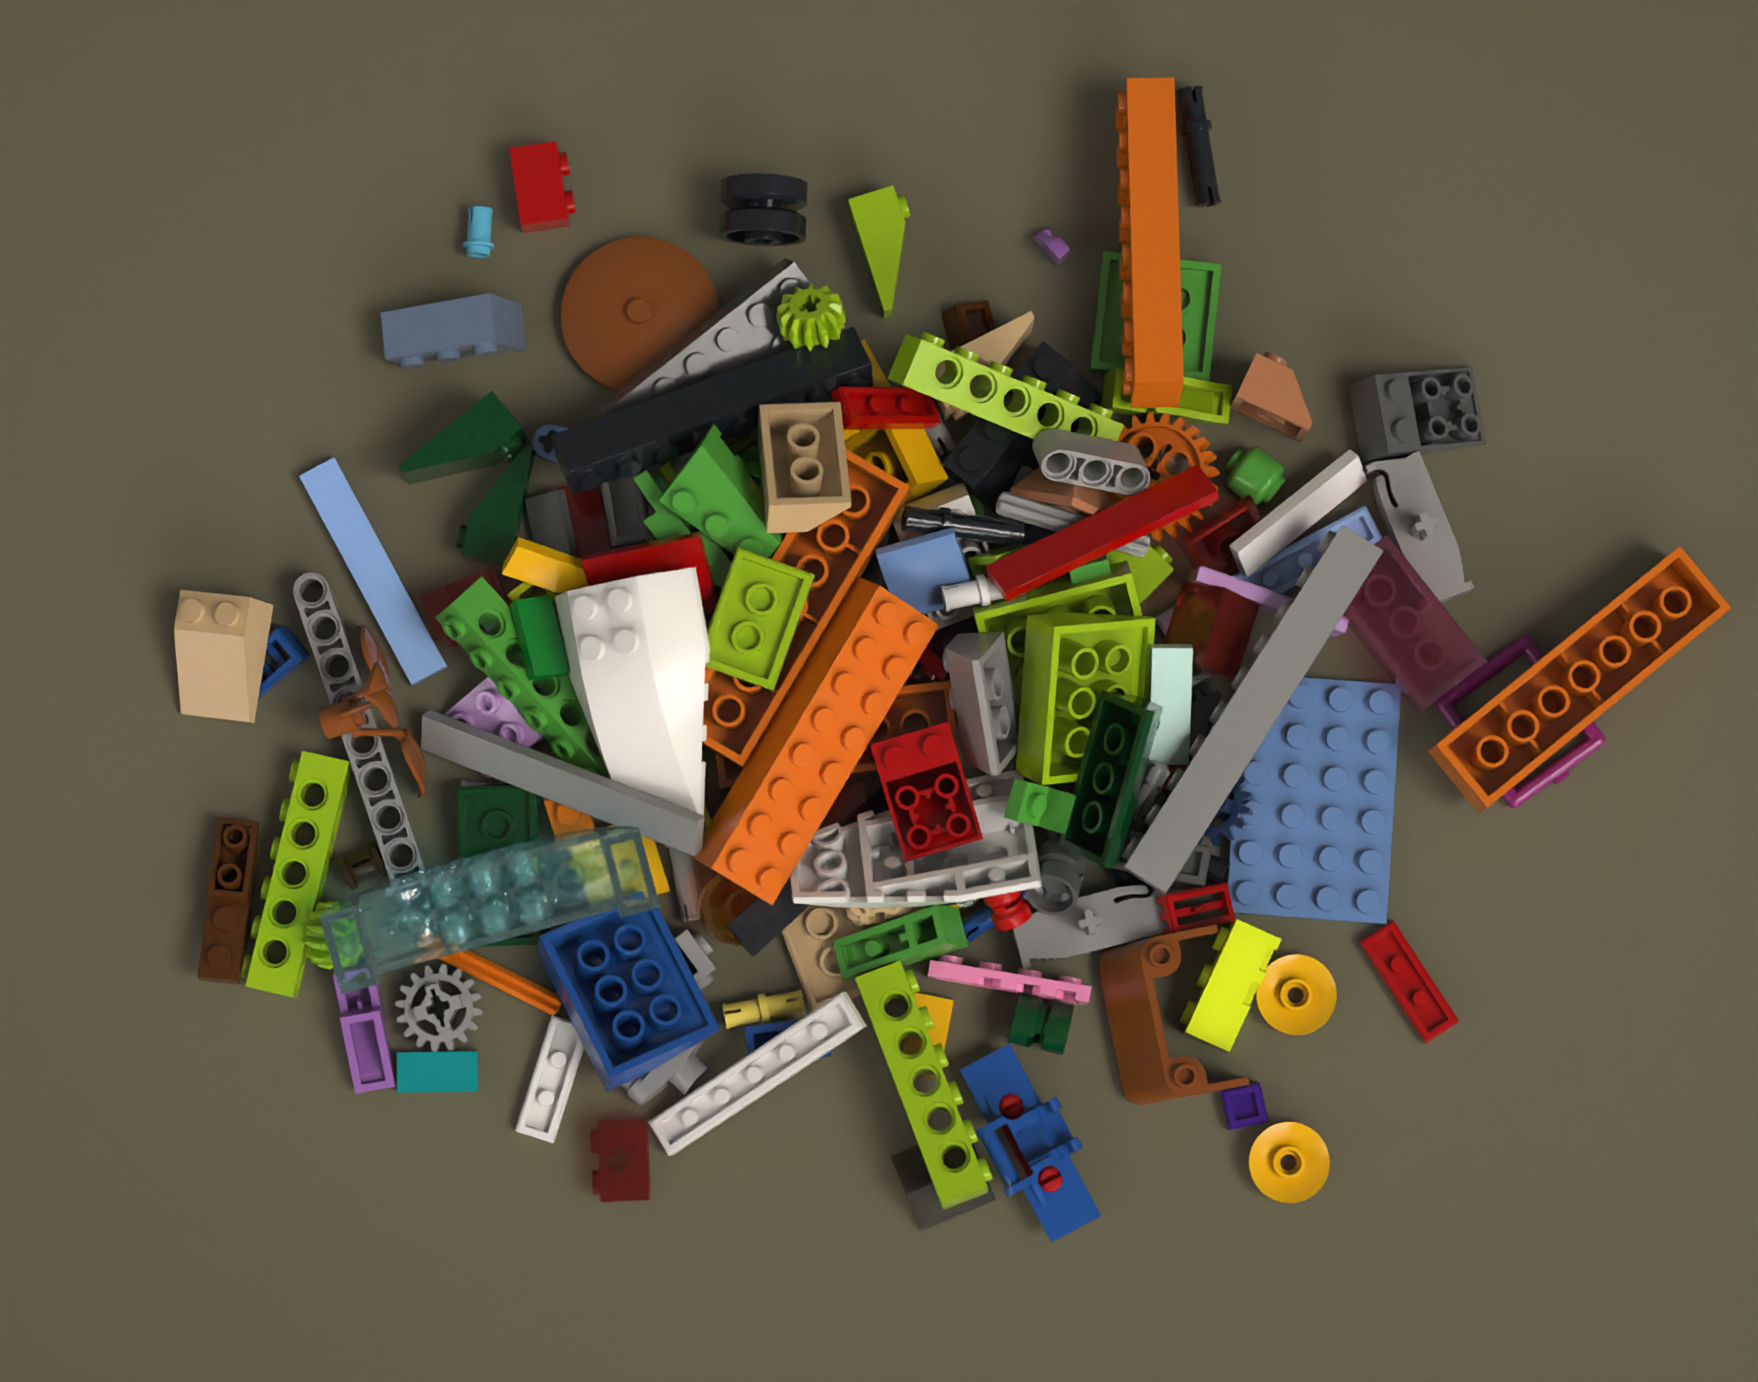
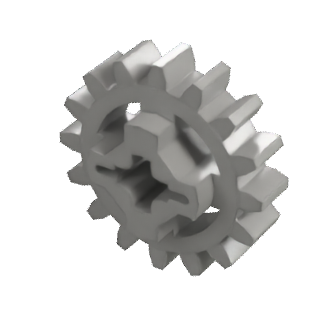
M441 964L437 974L434 973L431 966H425V977L423 978L412 973L410 977L414 985L411 988L403 985L400 987V990L407 995L406 999L395 1002V1006L404 1008L405 1014L396 1018L397 1022L408 1023L409 1025L404 1032V1036L410 1037L417 1034L416 1046L420 1048L427 1041H431V1050L433 1052H438L440 1044L444 1042L449 1051L455 1050L454 1040L457 1038L463 1043H468L469 1039L465 1033L467 1029L478 1031L480 1028L473 1022L474 1016L484 1015L483 1010L475 1008V1002L483 998L482 994H472L470 991L476 983L474 979L463 983L461 981L463 971L457 969L452 976L448 975V965ZM440 981L454 984L462 994L454 996L444 992ZM425 986L427 995L420 1006L413 1008L416 995ZM436 996H439L442 1002H449L450 1008L444 1011L445 1017L443 1020H440L439 1015L430 1013V1008L435 1006ZM466 1008L463 1022L454 1030V1018L458 1011ZM429 1021L435 1024L439 1035L427 1033L418 1025V1022Z

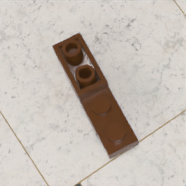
M218 818L207 891L209 901L197 974L199 981L238 985L240 983L244 950H247L252 914L259 821Z

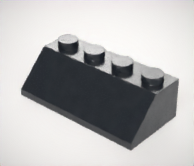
M1044 341L1040 343L1013 377L1022 381L1024 375L1040 380L1047 384L1044 391L1052 395H1056L1057 390L1060 389L1080 397L1078 405L1089 409L1091 403L1098 405L1102 400L1100 392L1070 361ZM1009 390L1004 396L1005 407L1012 401V390ZM1043 404L1038 410V421H1040L1045 416V404ZM979 418L942 466L950 478L958 484L964 483L966 490L970 494L975 495L985 506L997 514L995 512L997 499L1001 492H1009L1021 466L1024 465L1035 470L1039 467L1032 448L1033 439ZM1078 418L1071 425V432L1074 433L1079 428Z

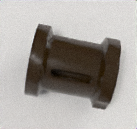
M375 841L369 843L368 849L351 857L341 856L338 858L341 870L352 891L358 889L359 883L376 875H388L381 852Z

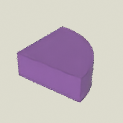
M1043 227L1032 236L1057 267L1068 258L1070 247L1060 237L1055 238L1049 228Z

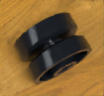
M760 173L738 174L721 179V203L731 209L720 215V238L728 242L752 246H788L806 241V217L796 211L807 206L808 183L791 176Z

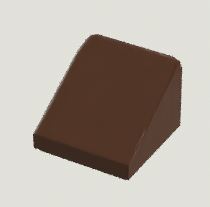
M989 301L958 304L942 312V319L951 350L956 349L957 346L961 347L995 329Z

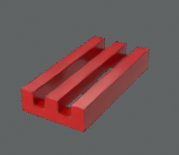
M1228 882L1156 897L1157 905H1162L1164 910L1163 913H1159L1161 921L1166 920L1167 928L1163 929L1164 935L1216 924H1226L1236 920ZM1217 892L1220 893L1221 900L1175 910L1173 903L1175 901ZM1223 908L1224 916L1178 925V917Z

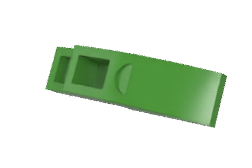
M645 470L633 479L655 511L653 515L643 522L656 540L691 534L690 531L695 527L659 502L667 488V484L660 475L652 478L648 471ZM699 531L715 587L722 591L732 564L726 556L730 552Z

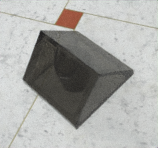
M972 1143L971 1145H972V1147H973V1150H974V1153H975V1155H976V1158L978 1159L979 1156H978V1154H977V1152H976V1150H975V1147H974V1145H973V1143ZM916 1145L890 1156L921 1231L996 1200L989 1181H987L988 1193L943 1210L919 1146ZM958 1149L949 1150L943 1157L944 1165L951 1169L960 1168L966 1161L965 1153Z

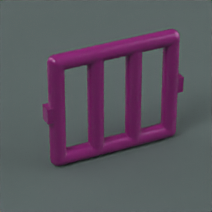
M1521 636L1488 661L1484 658L1470 668L1472 672L1436 698L1435 707L1452 730L1465 720L1454 706L1457 702L1525 654L1532 665L1544 656V653L1531 636ZM1593 721L1581 731L1586 737L1583 741L1515 789L1513 787L1502 796L1506 804L1511 808H1517L1552 782L1555 785L1570 775L1568 771L1602 747L1605 744V736Z

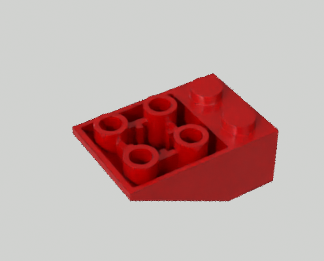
M948 721L870 744L905 862L983 839Z

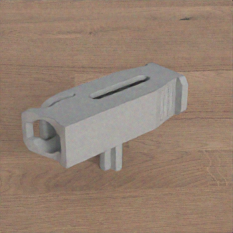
M1420 451L1412 453L1406 458L1376 461L1366 465L1363 469L1366 476L1372 474L1379 475L1373 481L1376 506L1403 573L1408 578V581L1411 582L1413 588L1416 589L1418 595L1423 599L1418 603L1420 611L1472 591L1474 589L1472 581L1464 583L1459 546Z
M1124 886L1078 897L1075 907L1070 912L1062 915H1048L1040 911H1034L1026 923L1011 929L1021 968H1030V960H1036L1037 962L1040 960L1045 962L1052 960L1054 962L1163 935V929H1166L1167 926L1160 919L1159 913H1162V905H1157L1156 897L1162 896V893L1152 887V894L1148 898H1130L1114 903V899L1145 896L1148 893L1147 886Z

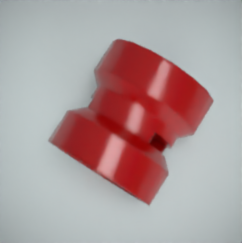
M1022 891L983 898L985 905L992 909L991 919L996 930L1007 931L1017 928L1031 918L1032 911L1028 902L1021 898L1020 894Z

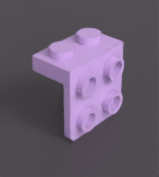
M489 677L444 714L528 748L544 740L538 731L532 729L526 723L524 716L513 703L499 693L497 686ZM481 773V775L486 779L493 778L491 776Z

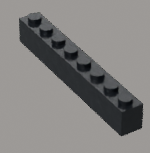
M854 327L841 331L839 340H829L827 348L820 344L814 345L811 352L806 345L796 349L792 348L553 434L551 436L555 456L572 495L581 491H591L603 483L620 477L633 476L642 469L659 463H669L678 456L694 451L713 424L722 433L720 436L722 440L750 433L758 426L759 405L824 403L833 401L831 392L838 387L873 386L872 364Z

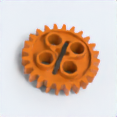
M1148 412L1146 423H1142L1134 415L1132 416V428L1123 427L1118 439L1119 442L1132 444L1139 451L1147 443L1154 444L1153 453L1144 459V462L1150 474L1160 473L1161 475L1158 481L1151 479L1146 489L1175 476L1173 475L1174 465L1181 459H1188L1187 469L1199 465L1208 478L1220 474L1217 468L1208 466V464L1217 459L1215 453L1205 451L1211 443L1205 437L1198 438L1200 430L1196 426L1192 425L1186 429L1187 421L1184 418L1179 417L1173 424L1172 417L1169 414H1163L1160 422H1158L1157 417ZM1171 445L1172 449L1165 454L1166 447ZM1107 491L1113 504L1133 496ZM1196 510L1151 532L1152 538L1157 542H1161L1163 531L1165 530L1173 539L1177 538L1176 526L1181 525L1190 531L1192 529L1188 519L1193 516L1203 520L1204 517L1199 510Z

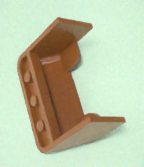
M1217 924L1113 946L1105 950L1098 960V973L1121 1087L1125 1097L1134 1104L1147 1105L1249 1085L1248 1076L1208 1084L1205 1069L1197 1059L1190 1056L1169 1059L1153 980L1154 978L1168 976L1177 970L1181 962L1179 942L1215 935L1218 933Z

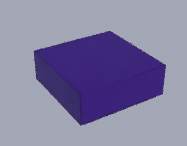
M1260 1082L1220 1091L1228 1130L1269 1122Z

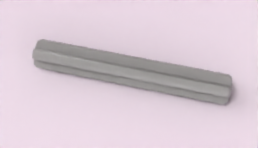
M1006 491L1001 492L995 512L999 515L1055 532L1088 517ZM1146 534L1115 550L1140 558L1144 557L1149 549L1150 537Z

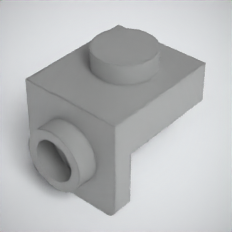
M687 929L676 937L675 941L698 970L693 977L700 990H702L715 980L710 973L717 968L707 956L713 949L700 932L692 935Z

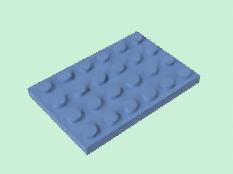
M1303 677L1240 776L1245 777L1248 781V784L1242 788V791L1251 792L1254 798L1245 802V806L1251 809L1253 814L1248 816L1242 815L1241 821L1244 822L1247 828L1242 830L1235 827L1232 830L1235 840H1230L1228 861L1231 863L1228 868L1227 882L1234 914L1387 924L1401 684Z

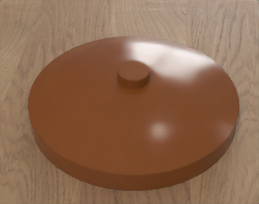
M629 237L610 242L598 248L576 268L569 279L563 295L561 326L568 350L581 370L596 383L616 392L719 310V302L708 273L686 250L658 238Z

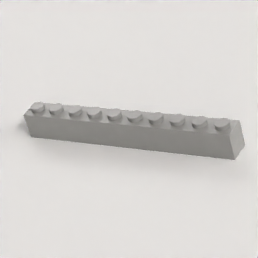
M1343 525L1337 534L1329 530L1317 549L1323 556L1315 568L1308 564L1295 584L1302 588L1295 600L1291 601L1286 598L1274 616V619L1280 622L1271 636L1264 632L1253 649L1252 653L1258 656L1251 669L1243 666L1232 682L1231 687L1237 690L1229 703L1223 700L1220 701L1209 718V721L1215 724L1206 738L1199 734L1187 755L1193 758L1185 772L1179 768L1176 770L1166 786V789L1172 792L1163 806L1157 802L1144 820V823L1150 826L1142 840L1134 836L1122 855L1123 858L1128 860L1124 867L1126 871L1164 895L1383 553L1382 549Z

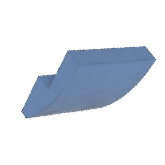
M953 527L875 549L888 591L922 614L944 609L941 586L972 581L965 564L963 550Z

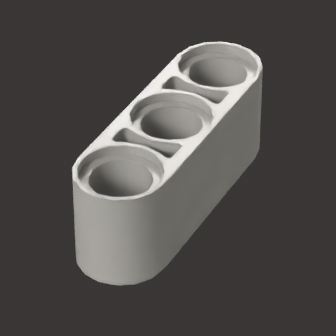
M1059 429L1044 430L1033 440L1032 448L1043 475L1050 480L1124 495H1135L1145 490L1150 482V473L1139 449L1132 444Z

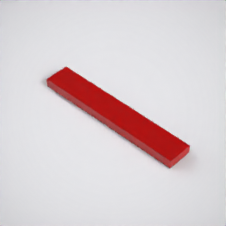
M1195 465L987 565V575L1005 601L1008 602L1219 500L1218 490L1200 466Z

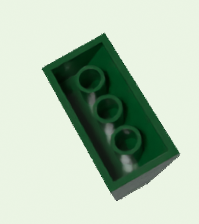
M1107 690L1101 691L1073 794L1076 796L1067 830L1065 834H1061L1059 846L1104 868L1111 869L1120 862L1123 848L1127 842V833L1133 812L1138 803V794L1144 773L1149 764V755L1155 734L1160 725L1162 706L1139 696Z

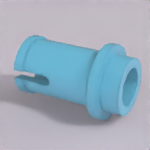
M484 206L469 207L467 211V241L463 242L466 256L479 259L489 258L490 251L494 250V244L491 243L493 209Z

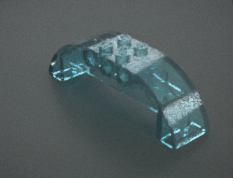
M611 826L539 838L411 873L350 896L319 914L340 992L344 994L380 984L382 973L615 909L619 910L620 917L622 918L658 908L660 904L639 827Z

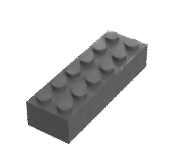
M786 258L782 259L599 404V408L605 415H609L794 348L793 344L790 341L784 340L780 334L776 316L777 307L781 305L784 294H793L795 286L803 290L808 289L811 283L794 261ZM659 463L647 469L655 473L667 463Z

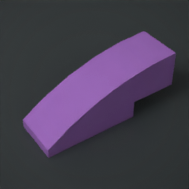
M369 959L353 962L348 968L334 969L333 979L340 1008V1022L355 1094L395 1087L389 1037L375 960Z

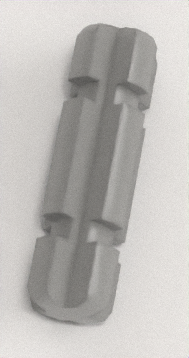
M1155 760L1148 764L1144 773L1147 777H1143L1138 794V803L1134 809L1129 826L1130 831L1142 832L1145 829L1146 824L1144 820L1163 791L1160 787L1166 785L1170 776L1167 764Z

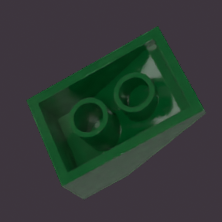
M490 391L397 467L410 484L498 465L503 460L509 463L524 447L523 444L528 438L521 425L493 391Z

